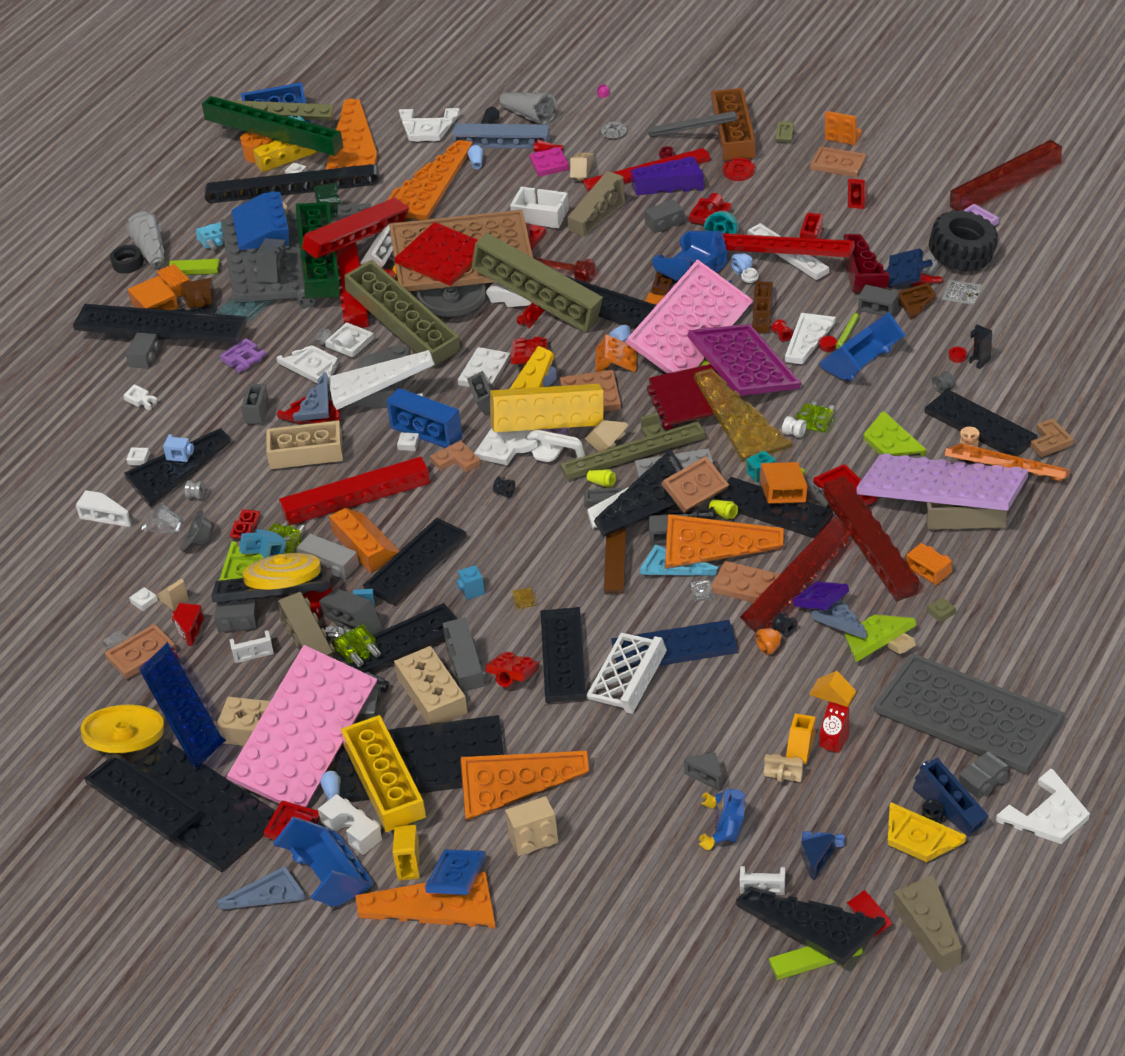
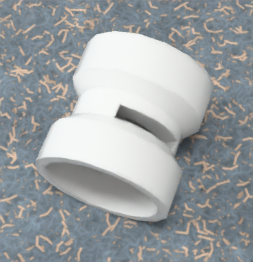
M787 416L783 422L782 433L786 435L793 434L797 438L803 437L806 430V421L801 419L797 421L793 417Z

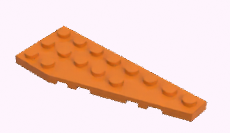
M360 99L344 100L336 129L341 131L344 148L335 156L329 155L326 169L369 164L376 165L377 151Z
M463 140L454 142L446 149L443 155L435 157L436 160L433 163L429 162L417 171L410 181L406 180L401 188H395L387 200L395 197L409 207L407 218L428 220L468 157V150L473 146V142Z

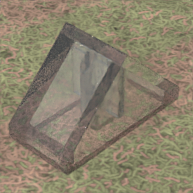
M162 503L147 516L142 530L178 534L184 521Z

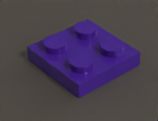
M816 581L793 599L795 607H804V609L816 608L827 610L849 592L848 584Z

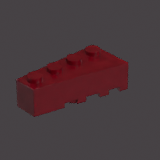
M844 234L843 240L855 242V248L851 257H843L852 292L861 293L865 285L887 289L890 275L883 270L884 266L878 263L875 253L869 250L870 246L861 234Z

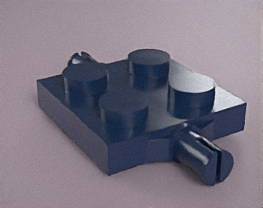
M920 248L890 255L888 269L884 270L890 275L888 287L895 288L920 282L922 270L926 267H932V260L923 261V251Z

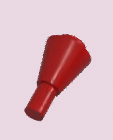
M537 139V142L533 144V152H542L559 147L563 151V145H554Z
M921 273L920 282L912 283L911 285L915 287L925 283H941L942 277Z

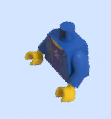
M725 789L722 793L716 794L715 797L709 793H704L702 798L706 799V801L702 802V805L713 809L717 804L715 833L711 838L705 833L699 837L701 841L699 845L705 850H710L715 842L717 844L725 840L736 842L744 818L745 794L738 789Z

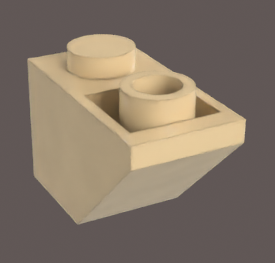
M603 420L585 439L598 452L613 448L616 445L614 441L616 439L619 441L626 434L624 430L628 424L625 422Z

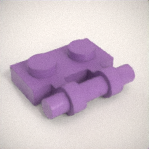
M244 339L221 354L220 360L230 367L238 364L235 370L240 373L243 370H248L252 364L260 362L266 356V352L264 350L257 352L258 346L250 340Z

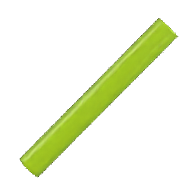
M854 313L836 344V349L845 344L859 319V314Z

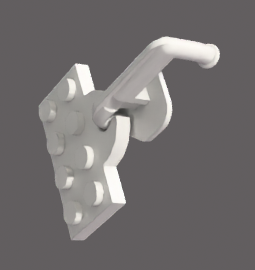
M491 428L474 453L480 460L508 465L515 453L529 451L532 452L536 460L550 462L558 457L564 447L575 449L577 458L585 456L582 442L579 439L540 429L494 432Z

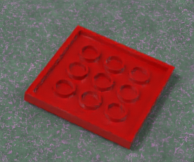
M434 222L395 257V263L451 286L472 267L475 243L478 239Z

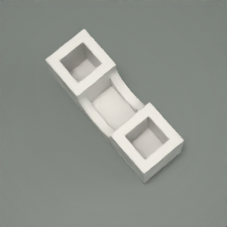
M336 794L318 808L320 822L327 828L337 832L344 827H350L346 830L349 845L362 855L382 841L379 823L369 819L362 810H357L347 799H343Z

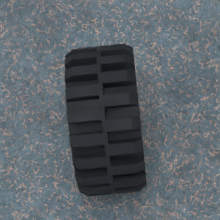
M951 210L940 215L934 222L929 239V249L936 260H939L941 264H945L951 269L976 271L984 268L992 261L998 242V232L995 226L980 214L976 215L974 212H965V210Z

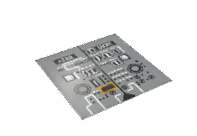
M949 280L941 300L974 305L982 285Z

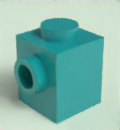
M765 450L746 459V473L756 483L760 482L761 463H776L775 458L770 456Z

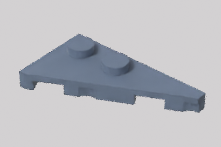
M324 372L318 378L317 386L315 388L312 387L306 395V399L300 404L301 408L298 413L295 412L293 414L294 422L329 418L327 372Z
M842 600L836 601L827 610L816 609L811 612L813 620L863 639L867 637L862 623L859 624L857 622V617L848 609L846 604L842 603Z
M284 866L217 900V904L220 910L299 901L304 900L305 895Z

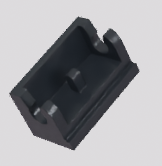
M977 324L970 333V338L974 337L973 355L969 358V363L971 364L974 360H978L976 368L981 369L991 359L992 330Z

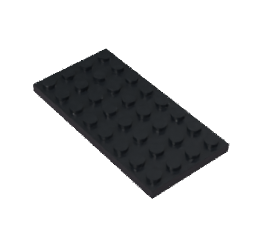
M499 715L387 729L419 793L463 788L461 757L504 755ZM343 743L336 754L337 774L341 778L339 796L347 799L350 803L370 800Z
M166 739L134 765L201 811L202 816L177 836L174 841L221 873L264 836V830L276 811Z

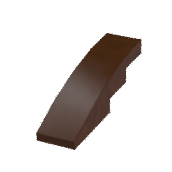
M755 282L752 327L757 333H770L773 282Z
M621 529L606 536L604 594H624L626 529Z

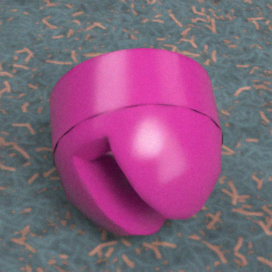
M601 84L598 86V97L605 98L610 95L607 85Z

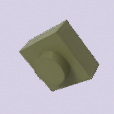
M942 597L928 605L927 612L941 623L956 614V608Z

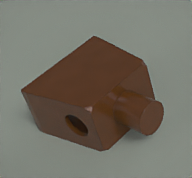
M212 278L180 283L183 300L188 308H195V306L203 307L213 302L215 292Z

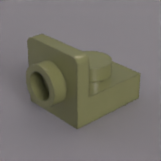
M789 121L777 123L776 142L792 143L794 123Z
M658 413L640 418L641 431L644 437L664 432L659 423Z

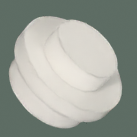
M754 268L743 270L741 274V279L746 283H753L759 278Z

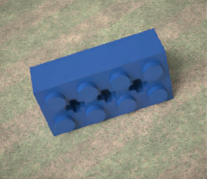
M400 388L386 400L390 427L403 433H418L419 439L443 448L459 442L462 438L459 409Z

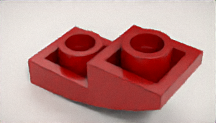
M242 509L238 521H234L230 538L241 539L242 533H254L261 517L260 511Z
M865 890L846 903L854 914L858 911L865 913L866 917L876 919L879 916L885 918V925L873 936L874 938L892 925L888 916Z

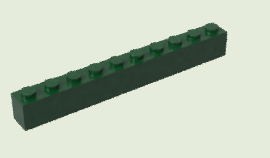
M210 96L202 103L205 120L333 156L344 148L342 134L338 130Z

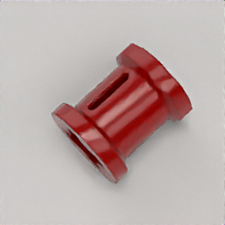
M783 319L774 321L771 330L779 335L780 341L790 340L793 336V330L786 326V322Z

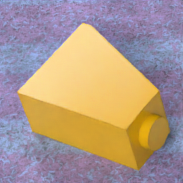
M416 825L398 826L394 829L393 857L398 881L420 879L419 838Z

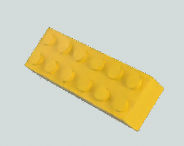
M599 384L490 390V425L494 432L597 426L603 421V389Z
M378 715L341 728L344 747L385 832L394 830L395 827L405 826L426 818L423 799L381 716Z

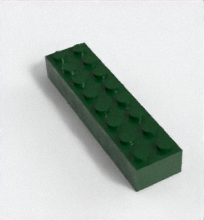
M329 202L296 203V224L305 298L339 297V276L335 251L316 259L302 248L305 234L332 223Z

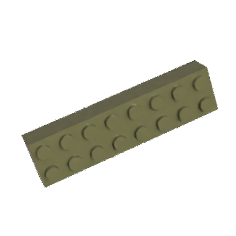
M488 232L475 243L472 269L585 333L598 322L602 296Z
M373 260L345 275V290L414 352L420 353L429 350L435 364L431 366L432 368L460 351V336Z

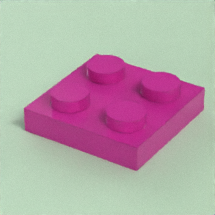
M560 147L529 154L530 161L538 177L569 170V164Z

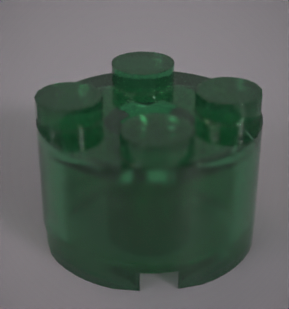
M337 183L315 186L316 203L329 202L331 217L337 216L338 205H341L340 196L337 193Z

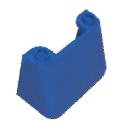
M687 231L680 239L681 252L673 258L656 255L652 259L653 267L657 272L678 282L697 259L717 273L727 264L728 255L722 231Z

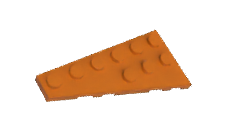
M963 443L946 448L944 455L960 460H970L973 463L991 464V466L1020 467L1027 469L1028 472H1032L1034 475L1051 476V479L1059 481L1069 477L1070 469Z
M668 514L664 569L782 549L784 528Z
M587 751L461 757L465 821L588 774Z
M485 872L478 874L468 895L426 893V883L355 895L359 918L385 920L389 917L399 918V921L405 922L408 919L419 920V923L443 925L465 923L469 927H476L478 924L488 925V928L496 929Z

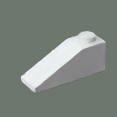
M85 490L76 504L80 519L126 527L131 526L128 511L103 493Z

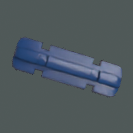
M803 831L802 841L830 834L833 835V833L815 832V834H812L811 831ZM836 834L835 847H844L845 835Z

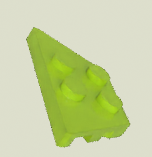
M884 411L880 413L863 434V440L879 455L891 454L892 456L899 457L903 455L909 456V454L920 453V456L926 455V448Z
M232 541L219 581L243 578V570L251 563L264 557L260 553L242 554L239 551L237 542Z
M875 614L861 622L867 633L866 638L863 639L847 632L844 635L849 649L853 653L854 660L858 662L914 628L916 621L914 618Z

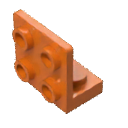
M826 111L825 140L856 145L862 136V129L856 128L857 117Z
M606 334L596 348L595 371H604L605 368L610 366V363H614L635 372L637 369V351L627 343Z

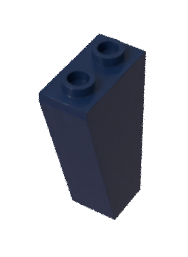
M938 757L932 761H925L919 767L920 772L915 777L916 781L912 787L913 790L926 801L930 799L940 801L944 807L943 816L966 836L983 827L989 815Z

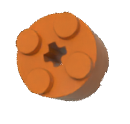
M250 132L243 134L240 137L245 160L255 163L253 149L273 142V139Z

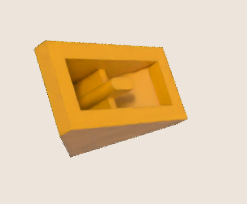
M834 671L818 678L810 691V695L849 707L856 695V690L838 671Z

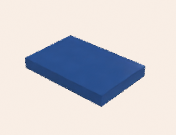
M445 849L425 885L426 893L468 895L486 860V851Z

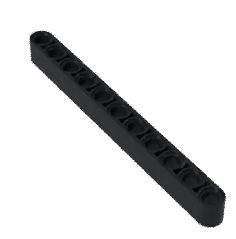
M374 164L210 182L205 186V200L208 203H222L253 199L269 192H280L281 196L373 186L379 182V168Z

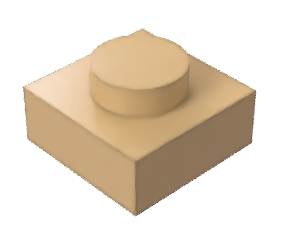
M904 633L887 643L889 649L901 654L916 646L913 637Z

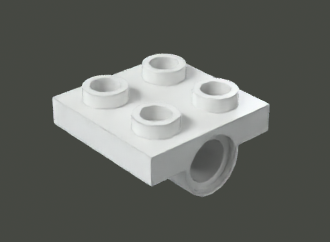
M346 322L325 341V345L327 348L354 357L374 339V333Z

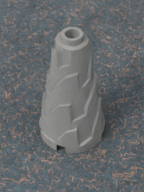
M505 92L499 99L503 108L540 125L549 124L555 116L553 110H557L554 96L548 93Z
M147 211L138 212L128 219L129 224L127 225L126 223L127 232L136 246L140 248L141 253L147 259L152 268H161L165 263V252L162 245L159 220L152 212L151 214H148Z

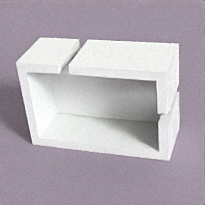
M520 187L510 205V210H522L525 223L559 228L563 217L565 218L569 210L568 193L538 189V204H536L535 188Z

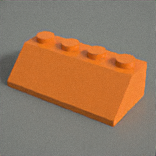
M344 508L329 516L332 533L346 548L357 552L358 561L370 573L381 569L399 552L397 547L365 514Z

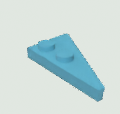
M658 545L654 546L640 567V574L716 575L718 572L717 566L706 562L664 569L666 548Z

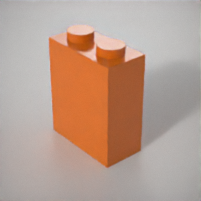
M158 276L127 289L130 302L135 308L179 309L176 295Z
M798 462L761 463L759 480L768 503L806 502L807 483Z

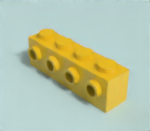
M278 140L253 149L256 166L261 172L318 152Z

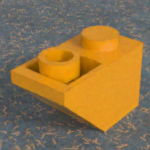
M795 713L790 727L786 758L798 757L804 760L803 764H807L816 735L815 716Z

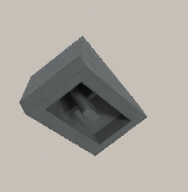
M716 752L690 756L684 759L686 775L718 791L722 790V775Z

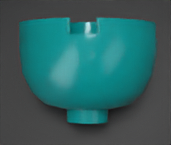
M717 211L706 219L704 230L722 231L725 234H738L739 225L736 217L731 213Z

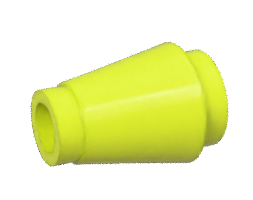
M610 469L590 470L587 473V480L609 488L614 486L616 474Z
M711 500L709 503V509L714 507L715 513L726 520L734 519L738 513V506L732 501Z

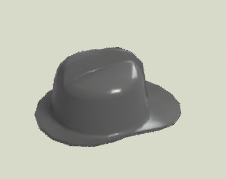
M202 510L198 511L193 518L191 526L180 545L181 551L185 550L191 543L201 545L211 538L215 524L204 517Z

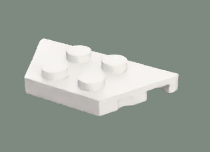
M313 345L302 350L293 351L291 356L285 358L282 355L276 357L277 363L317 384L318 378L324 372H327L328 377L333 376L338 365L337 357Z

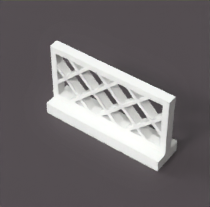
M621 633L588 691L587 698L622 707L625 712L633 714L667 651L663 639L655 636L652 640ZM624 640L631 641L633 643L632 645L627 646L623 649L621 648V645L623 644ZM641 646H649L648 650L641 653L638 650ZM636 650V655L626 659V653ZM622 655L624 660L613 665L614 658ZM640 659L641 663L639 666L631 669L629 664ZM625 665L628 666L629 670L617 674L616 669ZM614 671L616 676L604 680L605 674ZM632 675L631 681L622 685L621 679ZM616 681L619 682L620 686L612 690L608 689L607 685ZM605 687L607 690V692L603 694H595L596 691L600 688ZM623 691L624 694L620 700L612 698V695Z

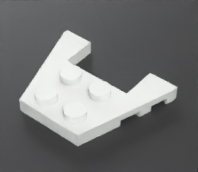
M446 108L444 118H413V109H399V114L409 141H438L442 139L459 117L460 108Z
M1049 769L1038 779V785L1052 794L1028 816L1008 805L996 815V821L1001 824L1005 822L1012 824L1015 829L1021 831L1023 829L1033 831L1036 836L1062 844L1089 820L1090 813L1055 771Z

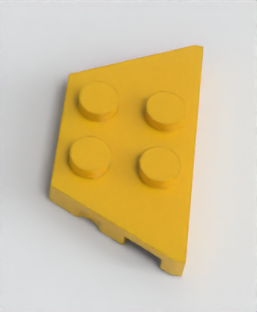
M892 802L890 803L888 824L889 846L928 862L966 842L965 834Z

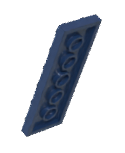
M730 620L634 635L652 640L655 636L663 639L667 651L659 666L738 653ZM618 637L611 638L612 648L616 643ZM624 640L623 644L621 645V648L623 649L627 646L632 645L633 643L631 641ZM641 646L638 650L641 653L648 650L649 646ZM636 650L626 653V659L636 655ZM622 655L615 658L616 663L624 660ZM641 660L630 663L631 669L639 666ZM625 665L617 670L618 672H625L629 669Z

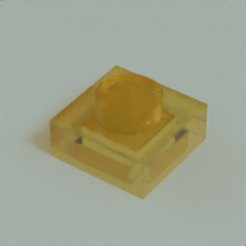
M531 587L512 591L516 610L535 606Z

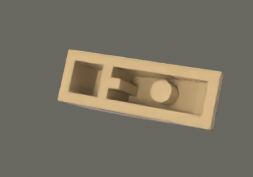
M577 153L570 158V177H575V180H585L590 174L594 153Z

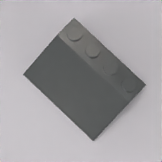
M391 346L361 357L357 369L411 355L410 347ZM407 378L347 406L387 408L386 400L398 388L403 389Z

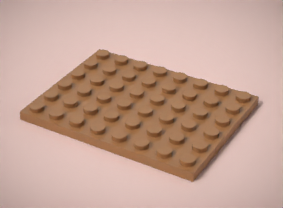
M522 210L389 224L394 260L403 249L434 222L478 240L488 232L533 258ZM395 263L398 283L408 292L495 283V281L471 267L454 284L449 286Z

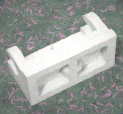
M264 631L265 638L250 640L244 643L234 644V640L229 639L234 662L239 663L274 654L269 631Z
M740 866V894H743L749 887L775 892L776 895H785V867L780 868V874L745 873V866Z

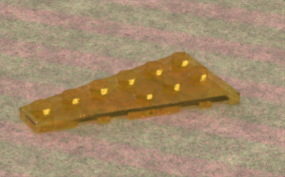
M713 369L695 373L694 379L742 462L764 450L770 454L792 447L793 442L789 439L786 440L777 428L774 429L767 423V419L748 401L744 402L736 390L732 391L726 385L727 382Z

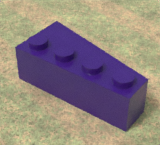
M694 156L631 170L632 188L636 195L658 194L659 191L673 193V190L683 189V192H689L693 188H698V191L704 190L703 173Z

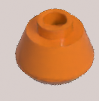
M767 628L759 629L755 639L759 649L764 654L771 655L780 646L781 636L777 630Z

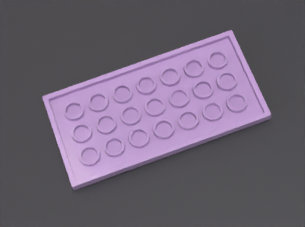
M882 454L878 456L857 486V494L1008 511L1028 478V470L1020 467L1007 468L1001 465L988 466L982 463L968 464L963 461L948 462L944 459L929 460L925 457L910 458L906 455L899 457L892 456L891 454Z

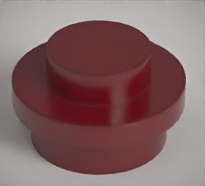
M670 146L662 147L659 152L661 159L675 155V151Z

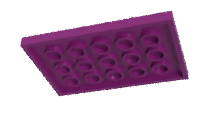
M750 324L688 331V338L737 396L800 389V380Z

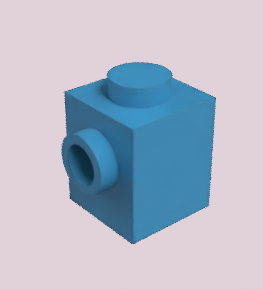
M476 565L458 571L459 579L456 580L459 591L462 590L466 600L485 594L483 577Z

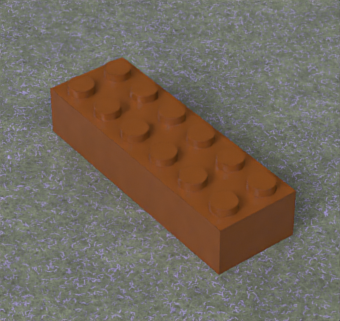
M743 88L711 91L713 115L735 111L737 115L736 121L716 124L723 161H732L734 158L749 159L756 157L755 138Z

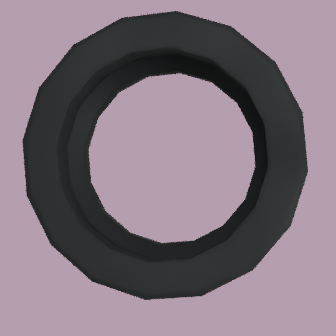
M119 246L110 254L113 270L117 273L135 272L143 265L142 254L137 246ZM125 258H132L130 260L120 261Z

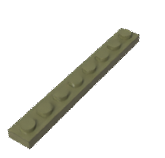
M228 100L287 117L293 116L295 118L299 115L304 120L332 121L334 110L333 104Z
M695 422L560 463V467L566 479L570 480L586 475L590 470H603L704 439L705 431L699 422Z

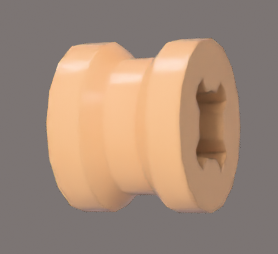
M965 427L961 430L960 443L978 447V429Z

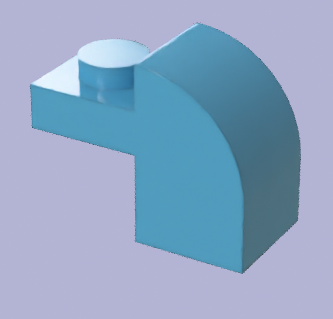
M256 529V533H242L239 551L242 554L260 553L266 558L284 554L286 541L277 533Z

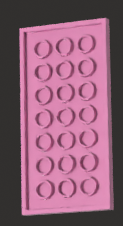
M697 259L633 331L625 343L667 374L698 367L705 357L688 338V331L733 326L754 300Z
M303 645L229 771L227 779L278 804L283 800L307 807L320 785L322 774L328 771L343 744L341 728L354 724L375 687L377 679Z

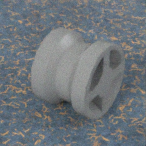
M188 480L185 485V497L187 499L196 497V499L202 500L205 494L204 482L198 481L194 483Z

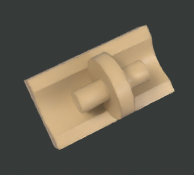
M774 753L772 755H765L763 776L777 778L778 782H783V779L797 782L802 781L804 760L798 757L786 758Z

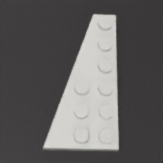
M427 350L329 376L328 383L336 410L435 365L430 351Z

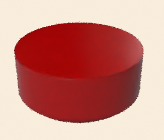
M824 336L819 340V347L822 351L831 352L836 349L837 339L835 337Z
M953 347L949 350L948 358L955 363L964 362L967 358V351L963 347Z

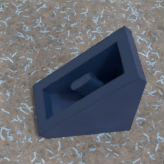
M832 834L801 841V856L809 876L813 880L817 878L835 851V836Z

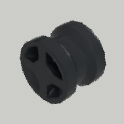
M500 475L494 481L493 492L496 494L502 493L504 497L509 498L515 490V481L512 479L507 480L504 476Z
M779 612L772 622V628L781 631L782 635L786 637L790 636L797 626V620L793 617L789 618L785 612Z
M935 799L925 801L922 805L921 816L942 824L943 804Z

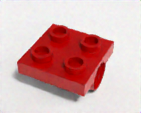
M718 193L710 194L708 199L700 198L689 215V222L704 225L706 219L717 211H727L730 213L732 203L723 202L722 196Z
M503 652L486 664V672L496 675V682L499 686L509 687L517 680L523 682L538 671L540 662L534 661L531 657L515 656L512 652Z
M282 800L264 830V837L276 840L293 817L317 824L320 820L318 810Z

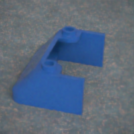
M888 312L818 364L830 374L844 381L846 379L851 381L858 376L857 372L861 370V367L880 353L884 355L893 349L891 345L906 335Z
M293 817L273 842L277 847L290 850L293 854V859L297 863L310 865L318 876L321 884L310 896L312 900L325 903L330 907L339 906L355 898V895L367 892L374 884L373 879L342 836L333 829Z

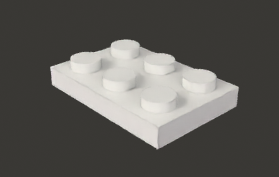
M478 347L458 378V385L470 387L467 379L483 371L494 388L509 363L511 354Z

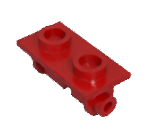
M531 303L525 308L524 312L517 316V323L519 325L526 324L528 329H530L545 309Z

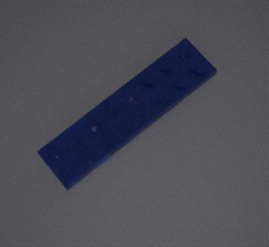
M167 642L139 668V671L191 765L197 768L226 741V738L175 649Z

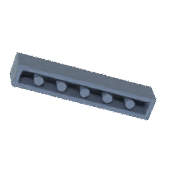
M455 123L452 136L453 143L457 140L471 141L473 146L477 145L481 148L533 149V144L537 142V139L550 142L549 125Z

